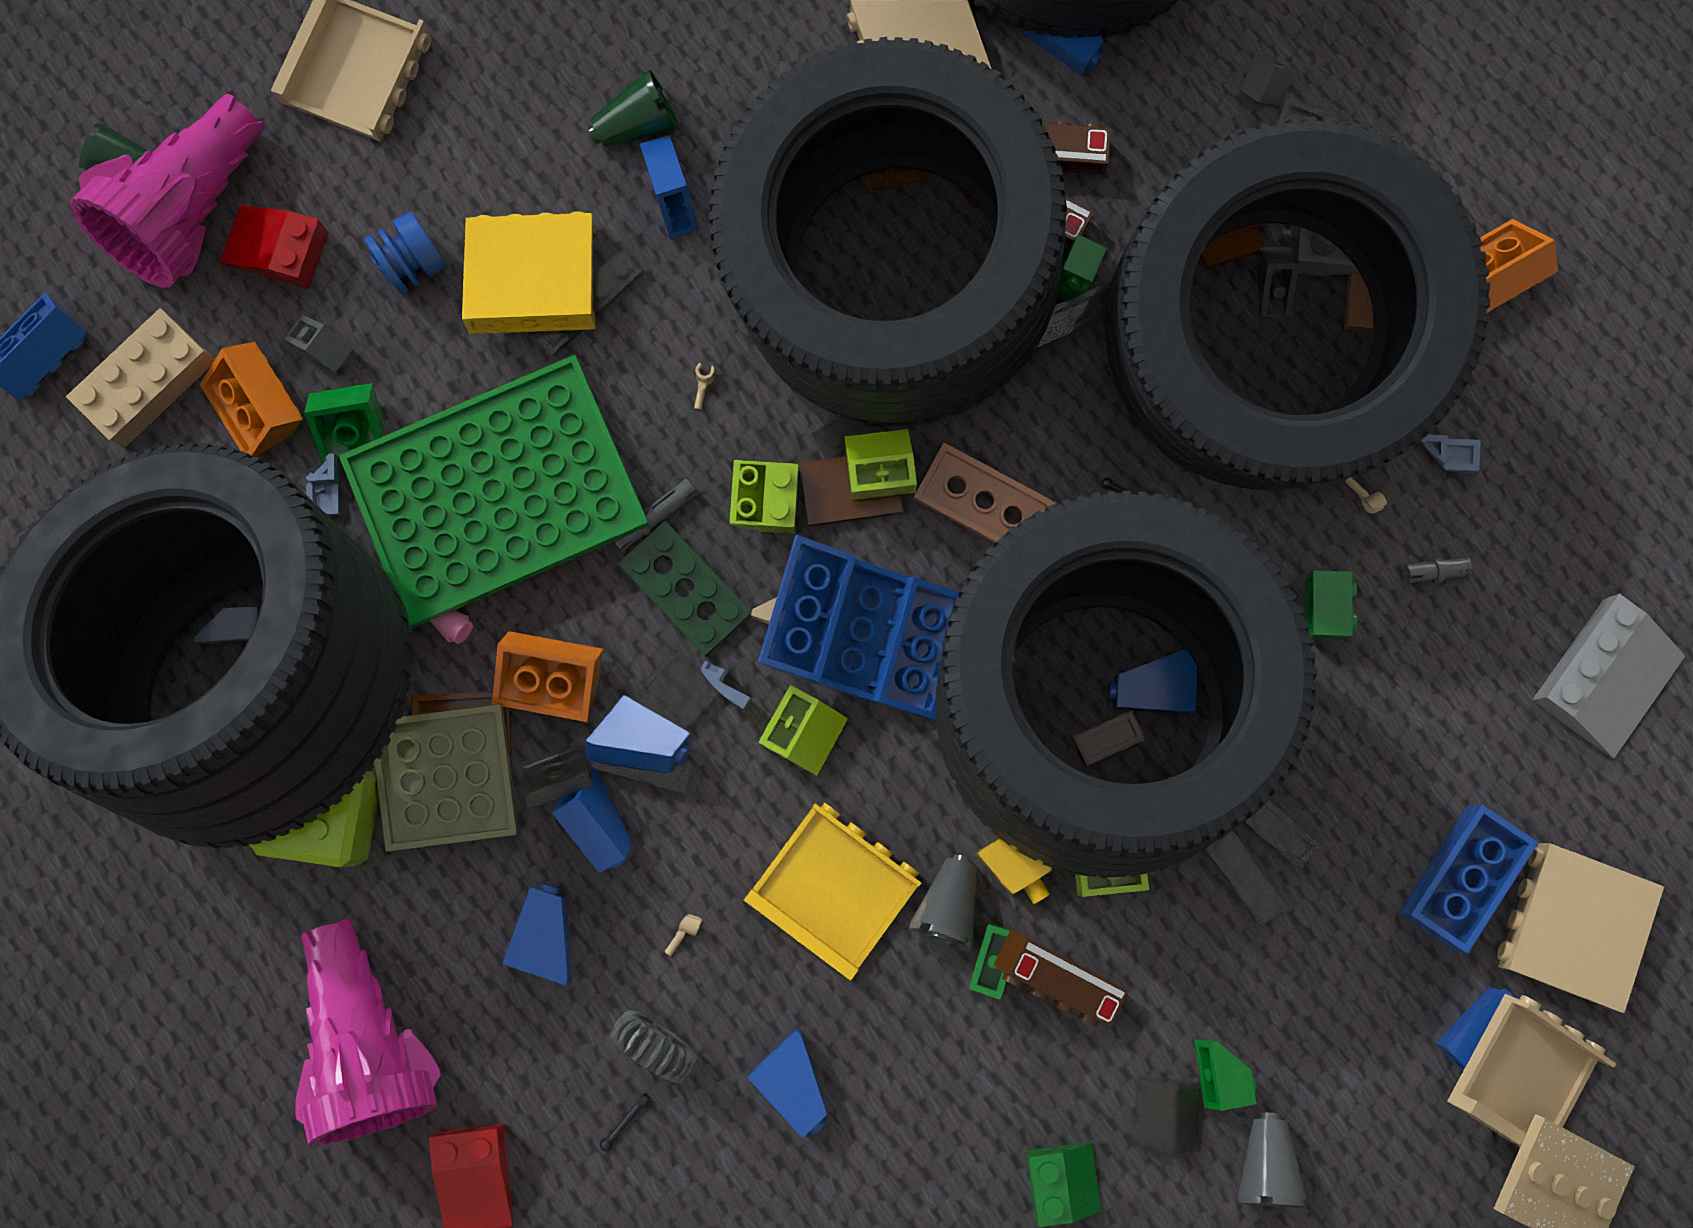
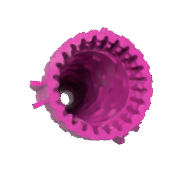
M225 94L198 121L187 129L184 128L178 134H171L152 153L149 150L146 151L134 164L129 155H123L84 171L79 176L80 191L70 202L73 216L90 239L117 264L145 282L162 288H169L180 276H188L193 271L198 261L206 227L200 225V223L217 206L218 203L215 199L229 184L228 177L248 156L245 152L247 148L265 130L264 123L257 120L252 112L241 102L237 101L234 96Z
M344 919L338 923L324 925L304 932L301 935L308 967L307 986L310 1008H306V1015L313 1043L307 1044L310 1059L305 1060L303 1063L296 1095L295 1114L296 1119L304 1125L308 1146L334 1144L367 1136L412 1121L434 1110L437 1106L433 1087L440 1077L439 1068L432 1055L412 1029L404 1030L397 1037L391 1008L385 1009L380 984L371 974L366 949L360 951L352 920Z

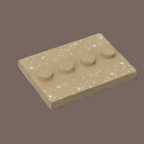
M1535 1114L1494 1209L1530 1228H1609L1635 1166L1550 1120Z

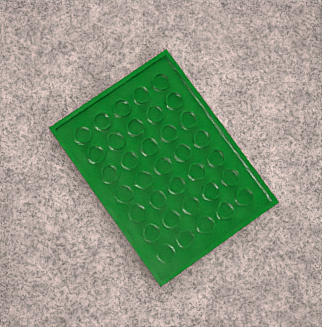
M572 355L339 455L383 569L391 579L405 606V613L409 620L408 625L411 629L650 526L576 355Z

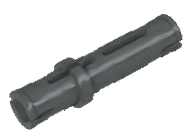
M686 478L683 479L676 487L644 510L650 526L613 541L614 544L623 553L644 535L647 537L652 533L651 530L698 495L695 488Z

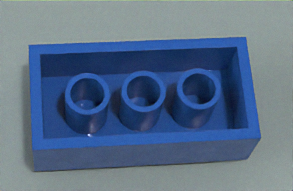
M1467 805L1398 914L1453 952L1468 954L1539 842L1484 805Z

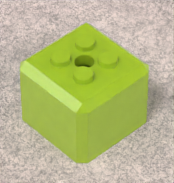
M375 768L370 772L366 771L363 775L364 779L360 784L356 783L352 787L354 790L349 795L344 794L341 797V802L337 805H331L329 807L330 811L324 815L318 814L316 816L317 819L313 822L304 823V827L298 830L291 829L290 833L285 836L277 835L275 840H262L259 844H250L255 854L335 867L359 866L369 857L379 801Z

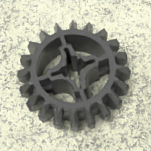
M626 1010L614 1024V1029L610 1034L613 1043L626 1056L632 1058L645 1069L661 1076L665 1080L676 1083H683L685 1078L691 1074L695 1067L694 1064L698 1059L696 1052L688 1043L661 1024L633 1010Z

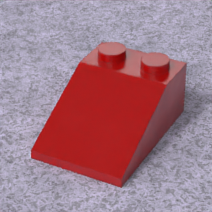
M240 205L219 263L309 289L329 231L319 219L288 210Z
M504 1123L442 1130L429 1137L431 1168L444 1228L513 1227Z

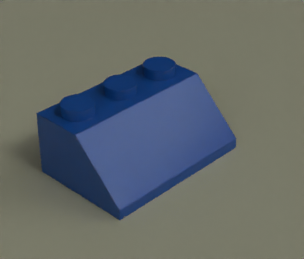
M46 292L0 337V387L18 401L24 396H31L39 388V381L47 373L52 374L61 366L62 358L69 350L75 351L83 344L85 340L84 335L87 333L84 327Z

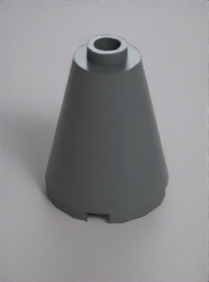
M955 854L953 858H947L944 861L913 916L908 932L911 933L917 930L915 937L950 949L951 944L957 943L961 944L960 951H971L974 943L977 867L972 865V859Z
M1263 1112L1260 1113V1119H1253L1237 1195L1238 1203L1307 1207V1197L1289 1125L1286 1120H1280V1113Z

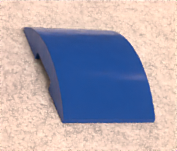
M795 535L758 663L852 697L935 720L936 686L944 636L954 602L958 598L959 593L916 577L898 574L859 560L855 555Z

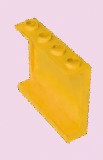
M577 211L570 214L541 213L539 215L524 216L510 214L497 217L480 215L466 218L462 320L468 333L595 329V315L593 311V233H596V227L592 213Z
M824 802L821 807L817 804L813 805L808 815L754 888L751 889L744 901L851 981L859 970L858 968L916 888L920 886L921 882L916 879L919 872L904 861L901 866H898L889 859L893 854L891 851L876 842L874 847L863 839L866 835L864 831L852 822L847 827L837 820L840 814Z

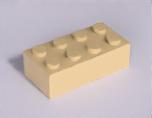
M159 308L66 397L108 440L125 448L208 370L215 359L172 316Z

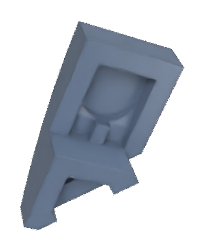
M1427 435L1420 441L1421 445L1445 471L1478 474L1481 440L1448 439L1447 435Z
M331 453L325 457L326 461L314 474L311 472L306 477L309 481L306 485V495L329 517L341 516L340 476L337 456Z
M257 607L223 608L194 637V644L248 641L258 619Z
M705 661L701 671L711 685L731 703L746 711L751 698L724 684L729 675L728 671Z

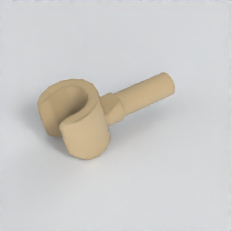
M701 363L696 366V379L699 383L695 409L702 410L707 386L715 379L713 365L711 366L710 374L707 376L700 374L702 369Z
M1352 477L1344 481L1362 500V505L1368 513H1376L1387 504L1381 492L1378 491L1369 495Z
M691 914L686 915L680 923L676 936L666 948L665 953L672 956L686 933L696 936L702 919Z

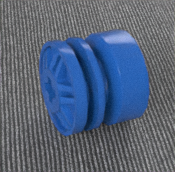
M411 210L393 220L398 234L396 237L392 238L383 228L378 230L385 242L383 245L379 246L372 235L364 238L374 264L385 280L395 287L401 295L409 292L402 278L408 276L415 287L420 285L415 270L421 268L431 278L448 267Z

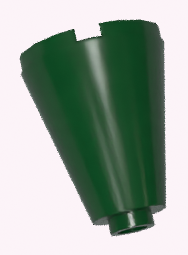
M651 70L643 72L591 118L592 125L588 128L597 144L602 142L605 147L673 131L678 128L679 123L669 99L666 100L662 92L663 88Z
M96 123L93 127L97 128L98 131L96 134L88 133L81 151L79 167L86 171L95 165L123 155H129L134 164L148 150L110 127Z

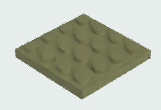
M502 704L411 715L397 719L395 723L397 725L395 733L391 732L389 737L391 739L388 746L384 745L381 750L383 754L380 759L376 758L374 761L386 852L511 836L519 833Z

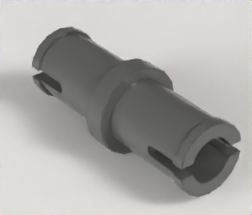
M1467 556L1447 560L1437 557L1431 558L1429 562L1407 563L1402 566L1403 570H1408L1402 571V578L1405 584L1424 581L1442 583L1445 579L1470 577L1472 572L1466 570L1472 569V563Z

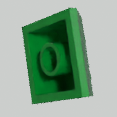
M372 383L309 393L304 413L322 463L326 461L325 457L328 454L334 453L337 456L338 464H342L339 455L384 436L381 408Z
M1092 1142L1025 1150L1034 1219L1038 1227L1073 1223L1101 1212Z

